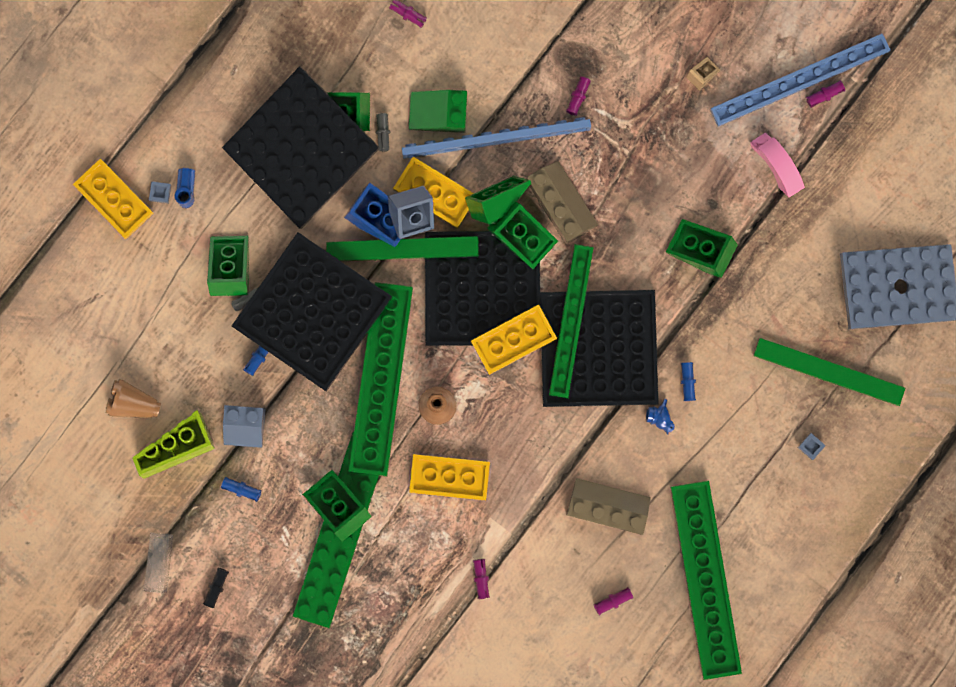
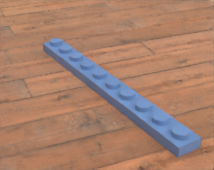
M882 33L715 106L710 111L719 127L890 52V48Z
M584 117L574 119V122L567 123L566 120L557 121L555 125L542 123L536 125L537 127L535 128L522 126L516 131L503 129L496 134L484 132L476 137L464 135L462 139L457 140L451 137L437 143L434 140L426 141L424 145L411 143L402 148L403 159L590 131L591 122L590 119L585 120Z

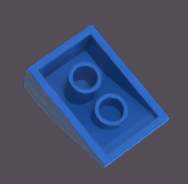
M369 183L364 187L344 218L359 229L396 247L401 239L397 236L389 213L388 195Z

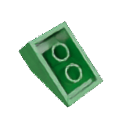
M436 90L411 92L409 130L465 133L467 91Z
M327 92L363 131H370V93Z
M511 176L465 197L471 218L488 225L497 223L531 185V181Z
M518 202L497 223L487 227L492 234L531 269H534L558 242Z
M682 219L666 253L705 273L722 278L738 244L730 235Z
M249 236L210 237L207 277L210 296L248 295Z
M333 470L302 494L342 542L372 517Z

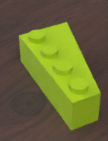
M196 410L190 417L182 420L175 428L163 434L160 439L151 443L132 457L139 476L145 479L215 449L202 414Z

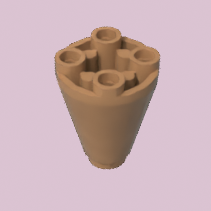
M114 380L111 390L113 399L109 398L106 405L105 413H108V416L152 418L153 416L157 418L161 406L160 402H157L155 398L124 380Z
M443 387L427 389L419 400L421 416L433 425L447 423L456 412L457 402L454 395ZM436 399L441 402L438 407L433 405V401Z

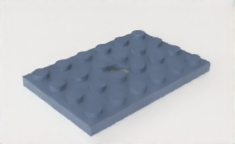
M951 244L840 253L848 330L956 321V280ZM898 279L904 280L907 284V291L904 294H900L894 288V284Z

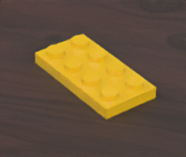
M412 157L393 190L400 193L424 186L433 197L434 215L458 229L469 212L465 197L474 193L417 158Z
M101 158L73 183L79 192L125 239L154 214Z
M537 305L471 340V343L488 374L491 375L556 340L557 337L542 309Z
M413 454L409 493L486 501L490 462Z

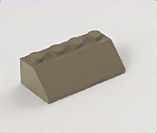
M559 161L545 166L527 177L531 181L529 187L566 245L598 226V223Z
M576 478L567 516L643 535L651 497Z

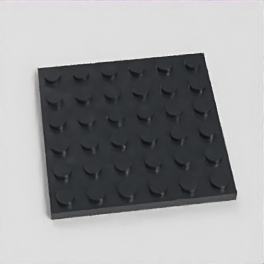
M301 66L290 75L222 147L299 229H302L380 149Z
M490 231L425 232V238L478 236L479 256L425 258V346H473L471 340L537 305L540 306V262L534 269H531Z
M297 232L231 326L327 392L393 297Z
M655 290L586 291L568 398L549 395L566 292H540V308L557 337L556 340L541 347L543 407L659 404Z

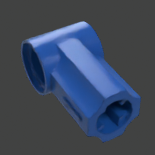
M190 168L178 170L177 190L174 196L182 208H190L195 201L194 185L196 171ZM188 194L189 198L186 201H180L182 195Z

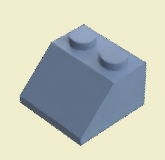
M424 186L388 196L389 213L399 239L434 229L433 197Z
M224 405V445L262 448L266 409Z

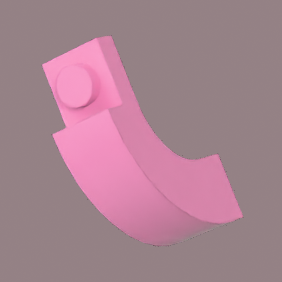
M765 132L750 142L752 149L770 167L778 187L788 197L805 188L795 164L774 137L771 138Z

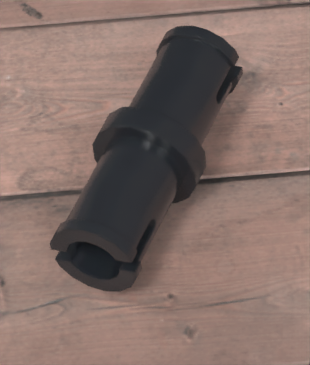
M217 568L214 579L208 586L209 591L203 602L205 606L215 608L220 592L222 593L224 590L222 587L229 571Z

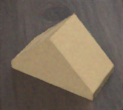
M706 57L689 71L687 79L700 91L720 69Z

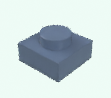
M151 182L149 201L169 204L172 185Z
M810 433L797 448L808 458L814 460L825 445Z

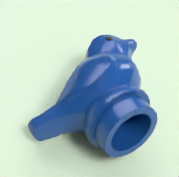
M664 399L658 408L654 406L653 408L648 407L646 422L655 424L657 428L664 430L669 435L675 429V425L670 419L666 408L667 399Z

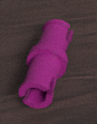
M398 0L392 1L398 8L391 4L390 10L403 16L405 21L409 20L420 28L423 27L424 24L418 21V19L426 22L427 17L413 10L412 6L408 7Z
M579 78L575 91H572L569 106L566 109L568 114L577 116L582 101L586 99L585 94L591 83V80L588 78Z
M840 80L827 88L822 87L820 91L807 96L806 101L809 107L812 108L821 102H828L832 97L845 92V87Z
M485 559L473 560L477 598H490L488 589L489 576L486 574Z
M627 587L614 595H608V598L593 604L597 614L601 615L633 599V595Z

